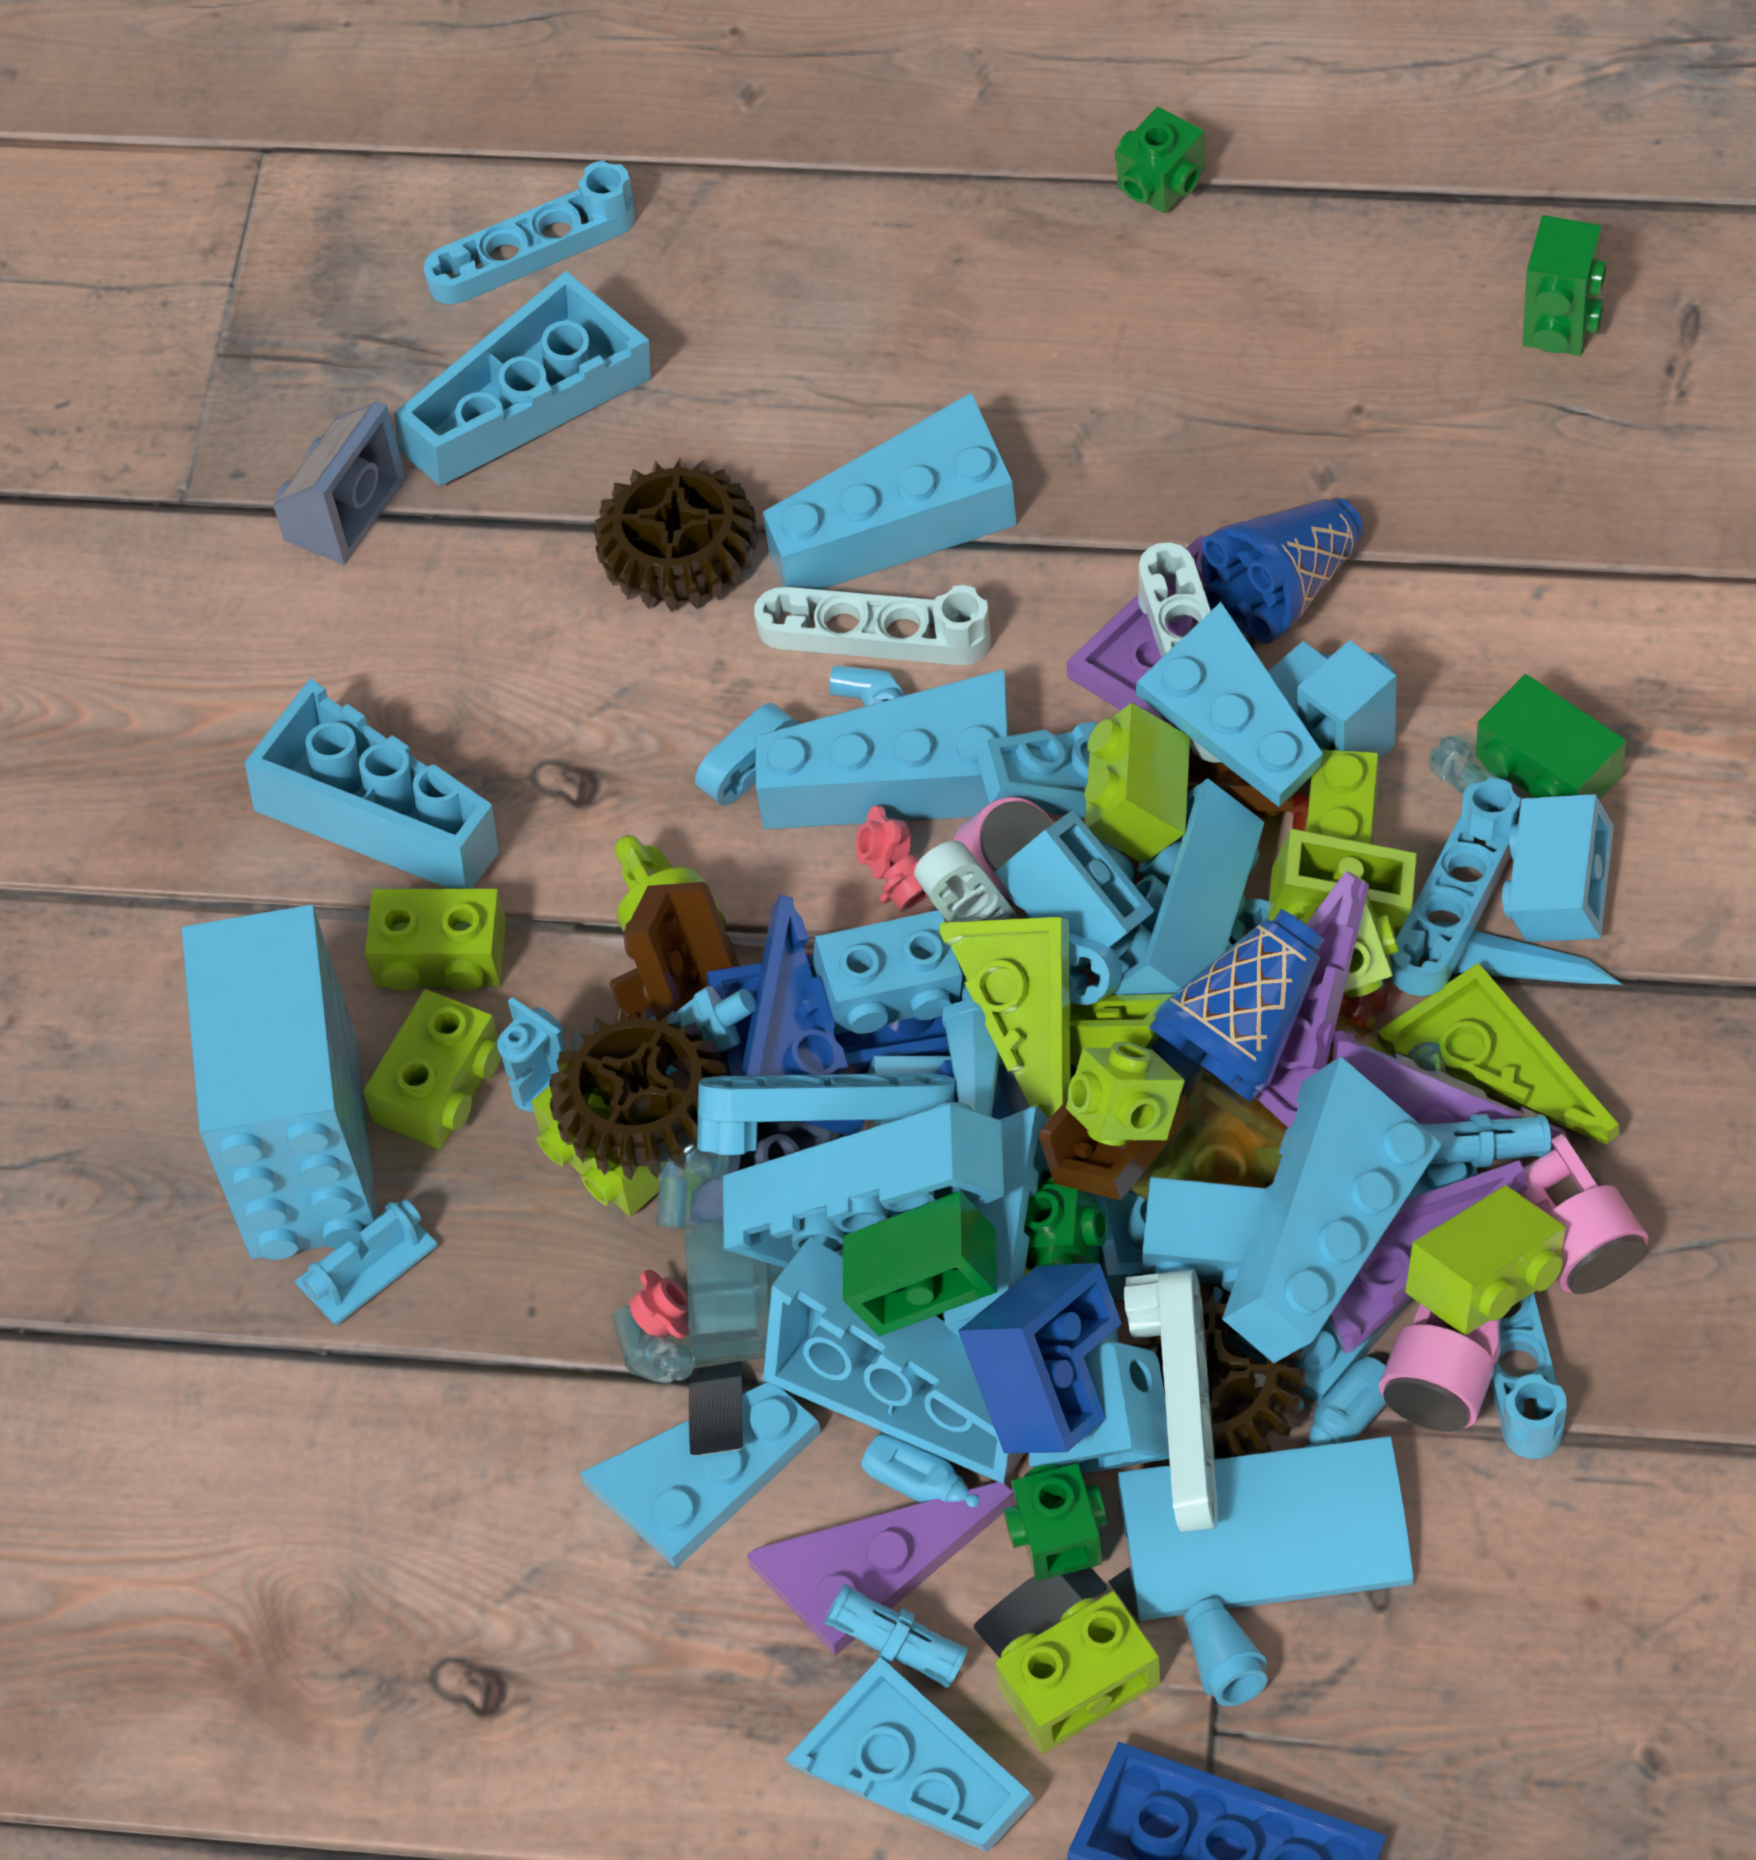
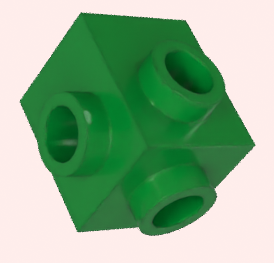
M1157 106L1135 131L1130 130L1126 132L1116 147L1115 161L1117 162L1118 189L1122 190L1133 201L1146 203L1166 213L1181 196L1186 197L1194 190L1200 175L1206 169L1205 131Z
M1052 1177L1042 1180L1040 1185H1037L1036 1196H1029L1024 1233L1030 1238L1025 1267L1034 1269L1036 1266L1098 1263L1099 1246L1105 1244L1108 1234L1107 1217L1103 1207L1088 1192L1054 1184Z
M1078 1463L1064 1467L1058 1464L1041 1465L1029 1470L1022 1478L1011 1480L1014 1506L1003 1508L1004 1517L1013 1549L1026 1546L1036 1582L1102 1565L1100 1536L1097 1527L1107 1525L1106 1513L1097 1484L1085 1487Z

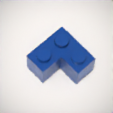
M1100 1263L1036 1266L958 1330L1004 1453L1068 1452L1106 1419L1084 1360L1085 1355L1122 1325Z

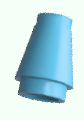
M1206 1599L1193 1605L1186 1612L1184 1621L1188 1627L1203 1691L1207 1695L1215 1697L1218 1704L1222 1706H1236L1250 1701L1260 1694L1267 1684L1268 1678L1265 1673L1267 1660L1230 1613L1225 1610L1220 1600Z

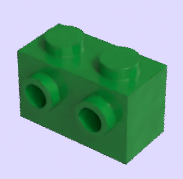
M1546 215L1541 216L1526 270L1522 346L1538 348L1548 353H1566L1581 356L1587 333L1598 334L1603 314L1604 299L1597 298L1596 296H1601L1607 270V261L1599 259L1602 225Z
M1526 673L1477 722L1476 758L1481 761L1485 769L1492 775L1500 779L1508 778L1530 793L1532 798L1596 794L1600 800L1623 776L1626 740Z
M961 1190L843 1236V1301L879 1337L997 1292L996 1227Z

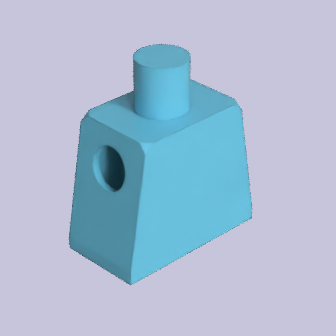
M1117 1328L1084 1356L1106 1419L1068 1452L1029 1453V1467L1035 1468L1045 1464H1058L1064 1467L1078 1463L1081 1474L1169 1459L1166 1402L1158 1357L1152 1350L1118 1343Z

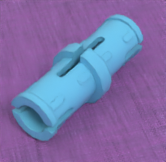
M1473 1114L1465 1122L1419 1123L1442 1143L1429 1165L1471 1162L1473 1167L1476 1168L1490 1167L1493 1160L1541 1158L1549 1153L1551 1149L1550 1126L1544 1115L1490 1120L1486 1114Z
M845 1583L835 1597L824 1620V1624L845 1634L847 1633L877 1650V1658L882 1657L889 1664L894 1659L925 1674L946 1688L950 1686L956 1677L968 1651L967 1647L944 1638L914 1621L915 1614L904 1608L896 1612L866 1597V1595L854 1590Z

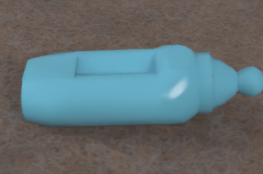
M1366 1356L1349 1368L1316 1406L1313 1415L1314 1423L1309 1428V1445L1304 1448L1350 1442L1361 1434L1386 1405L1379 1391V1383L1386 1365L1377 1359Z
M884 1432L879 1433L873 1439L861 1460V1468L871 1478L919 1503L934 1499H941L944 1502H956L965 1499L969 1507H975L980 1501L978 1495H968V1488L964 1483V1479L956 1474L955 1469L948 1461Z

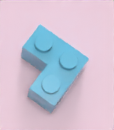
M1351 640L1347 641L1333 655L1327 653L1320 654L1306 642L1302 641L1268 671L1320 749L1378 753L1379 761L1395 746L1397 675L1389 663L1376 653L1368 654Z

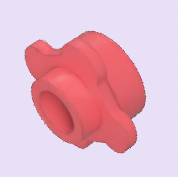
M873 806L869 810L867 822H864L857 831L855 848L858 862L860 864H867L872 869V876L874 878L884 879L883 875L893 865L909 855L911 837L908 825L903 820L887 818L885 809L882 806Z
M913 854L897 862L883 875L887 883L882 888L885 892L879 897V900L882 904L892 900L901 912L914 907L928 897L915 878L914 871L919 861Z
M650 1269L645 1270L640 1275L643 1288L629 1302L633 1318L647 1334L654 1338L665 1339L671 1334L678 1339H683L690 1332L686 1323L687 1317L693 1313V1307L688 1294L676 1281L670 1278L662 1279L657 1272Z

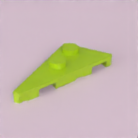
M1063 917L940 923V935L944 943L951 946L967 979L964 983L973 1001L980 1005L985 1015V1026L1007 1070L1014 1074L1030 1106L1029 1108L1037 1106L1049 1119L1068 1098L1070 1084L1069 920Z
M1479 963L1447 983L1442 990L1428 996L1377 1031L1379 1044L1385 1051L1392 1054L1398 1053L1414 1060L1420 1066L1432 1071H1440L1482 1089L1486 1094L1519 1108L1524 1107L1544 1115L1549 1121L1607 1145L1620 1136L1617 1121Z

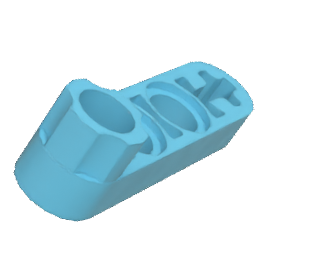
M604 160L594 162L584 168V176L578 181V190L433 251L425 260L423 268L430 295L436 301L443 304L465 302L629 231L635 223L636 210L628 171L621 164L613 165L606 163ZM581 214H584L586 224L582 225ZM554 223H565L572 227L566 235L559 238H548L542 234V231L547 226ZM502 245H513L519 249L514 257L504 261L495 260L489 256L495 248ZM479 258L480 269H476L475 259ZM453 271L458 277L450 279L446 273Z
M1489 777L1480 783H1470L1464 790L1461 815L1397 937L1400 952L1392 954L1391 977L1393 983L1400 990L1416 996L1432 995L1442 990L1449 981L1511 858L1509 834L1511 827L1518 823L1521 800L1513 792L1511 783L1503 779ZM1478 839L1486 840V846L1483 847L1477 844ZM1466 866L1480 871L1483 876L1476 881L1463 882L1453 878L1450 872L1457 867ZM1444 910L1456 914L1461 920L1453 926L1444 927L1430 922L1427 916L1435 911ZM1424 945L1431 948V961L1424 962L1422 967H1416L1415 965L1419 963L1424 953Z
M932 1073L717 1076L699 1080L697 1149L719 1155H738L748 1151H755L757 1149V1122L902 1119L933 1109L940 1104L954 1102L955 1079L950 1076Z
M1532 1293L1520 1301L1522 1304L1520 1311L1513 1316L1501 1318V1352L1495 1365L1490 1388L1502 1435L1508 1448L1516 1455L1524 1458L1541 1459L1551 1455L1560 1447L1564 1437L1567 1406L1566 1395L1562 1387L1557 1384L1535 1296ZM1522 1350L1533 1356L1538 1366L1531 1374L1513 1377L1501 1369L1499 1360L1507 1352ZM1533 1398V1406L1538 1420L1524 1417V1400Z

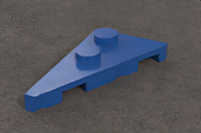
M782 894L772 907L755 996L757 1007L751 1017L740 1076L843 1074L848 1068L843 1048L834 1036L835 1022L821 977L813 978L803 946L809 938L803 919L795 910L793 898ZM864 1120L801 1121L846 1136L860 1132L864 1125Z

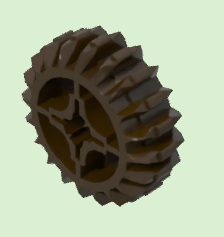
M680 457L674 468L664 469L655 460L651 473L644 475L633 469L630 477L631 485L614 483L613 499L601 500V508L599 510L601 518L595 520L596 525L594 527V534L598 544L595 546L597 558L605 569L607 579L611 582L612 586L620 585L621 591L625 594L627 600L641 595L642 602L645 603L648 609L659 600H665L666 606L672 613L678 601L689 600L697 609L701 599L700 596L709 594L720 601L721 593L723 592L722 584L738 586L741 577L740 570L751 569V562L753 560L752 550L756 549V544L758 543L757 529L754 525L756 523L755 510L750 505V500H747L746 492L741 487V484L731 483L725 469L711 474L710 468L707 467L704 460L693 469H687L686 464Z
M648 1005L641 1014L640 1019H630L628 1013L620 1007L616 1023L607 1025L595 1016L592 1025L594 1034L592 1036L574 1032L573 1039L571 1040L573 1051H559V1057L556 1061L559 1072L551 1074L549 1083L553 1096L551 1097L550 1109L553 1119L557 1120V1127L562 1141L566 1145L574 1146L575 1154L581 1159L582 1163L595 1158L597 1168L604 1175L617 1164H621L623 1175L630 1181L636 1173L638 1166H648L650 1173L658 1178L662 1162L671 1160L675 1165L683 1169L686 1162V1149L704 1154L705 1151L697 1149L699 1080L708 1077L727 1076L726 1068L719 1061L718 1049L712 1042V1039L703 1040L702 1030L697 1027L695 1022L682 1027L680 1017L673 1010L661 1021H656L655 1012ZM669 1065L680 1070L691 1081L688 1091L676 1088L674 1080L667 1078L666 1071ZM591 1093L602 1097L604 1104L610 1106L611 1115L608 1121L598 1116L588 1107Z
M1214 1286L1210 1293L1209 1302L1202 1304L1208 1378L1213 1380L1211 1373L1219 1370L1220 1363L1228 1375L1225 1380L1219 1377L1221 1384L1212 1387V1394L1209 1390L1214 1460L1223 1459L1224 1453H1230L1231 1457L1246 1456L1245 1448L1255 1444L1260 1453H1268L1272 1450V1447L1266 1435L1271 1430L1278 1435L1290 1436L1292 1428L1282 1413L1294 1414L1303 1412L1304 1402L1293 1391L1307 1387L1309 1384V1377L1306 1371L1297 1367L1305 1360V1351L1302 1347L1275 1363L1267 1358V1364H1253L1250 1358L1233 1356V1349L1228 1342V1334L1241 1335L1222 1320L1228 1300L1224 1290ZM1161 1335L1147 1337L1150 1341L1149 1345H1130L1152 1350L1159 1360L1164 1388ZM1257 1398L1248 1409L1231 1419L1232 1412L1239 1403L1247 1399Z

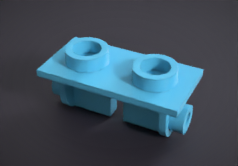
M511 997L508 1000L513 1022L499 1036L497 1047L502 1057L506 1074L511 1078L509 1085L514 1104L521 1110L534 1112L531 1101L549 1086L551 1074L559 1072L556 1062L559 1057V1051H566L562 1036L564 1029L548 1011L540 1007H535L531 1010Z
M407 1199L400 1203H388L385 1206L386 1210L376 1217L373 1223L360 1232L362 1241L354 1246L348 1241L320 1262L311 1263L308 1266V1271L295 1280V1284L335 1326L438 1247L437 1242L417 1223L421 1220V1217Z

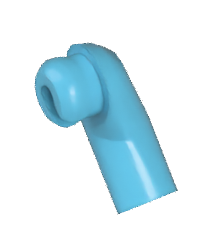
M834 665L832 668L829 684L831 696L861 699L865 706L906 696L890 672Z

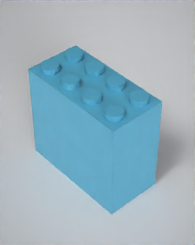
M313 904L181 927L199 1133L250 1258L263 1257L279 1260L291 1257L297 1251L326 1246L339 1249L348 1241L354 1246L362 1241L360 1232L376 1220L377 1208L358 1037Z

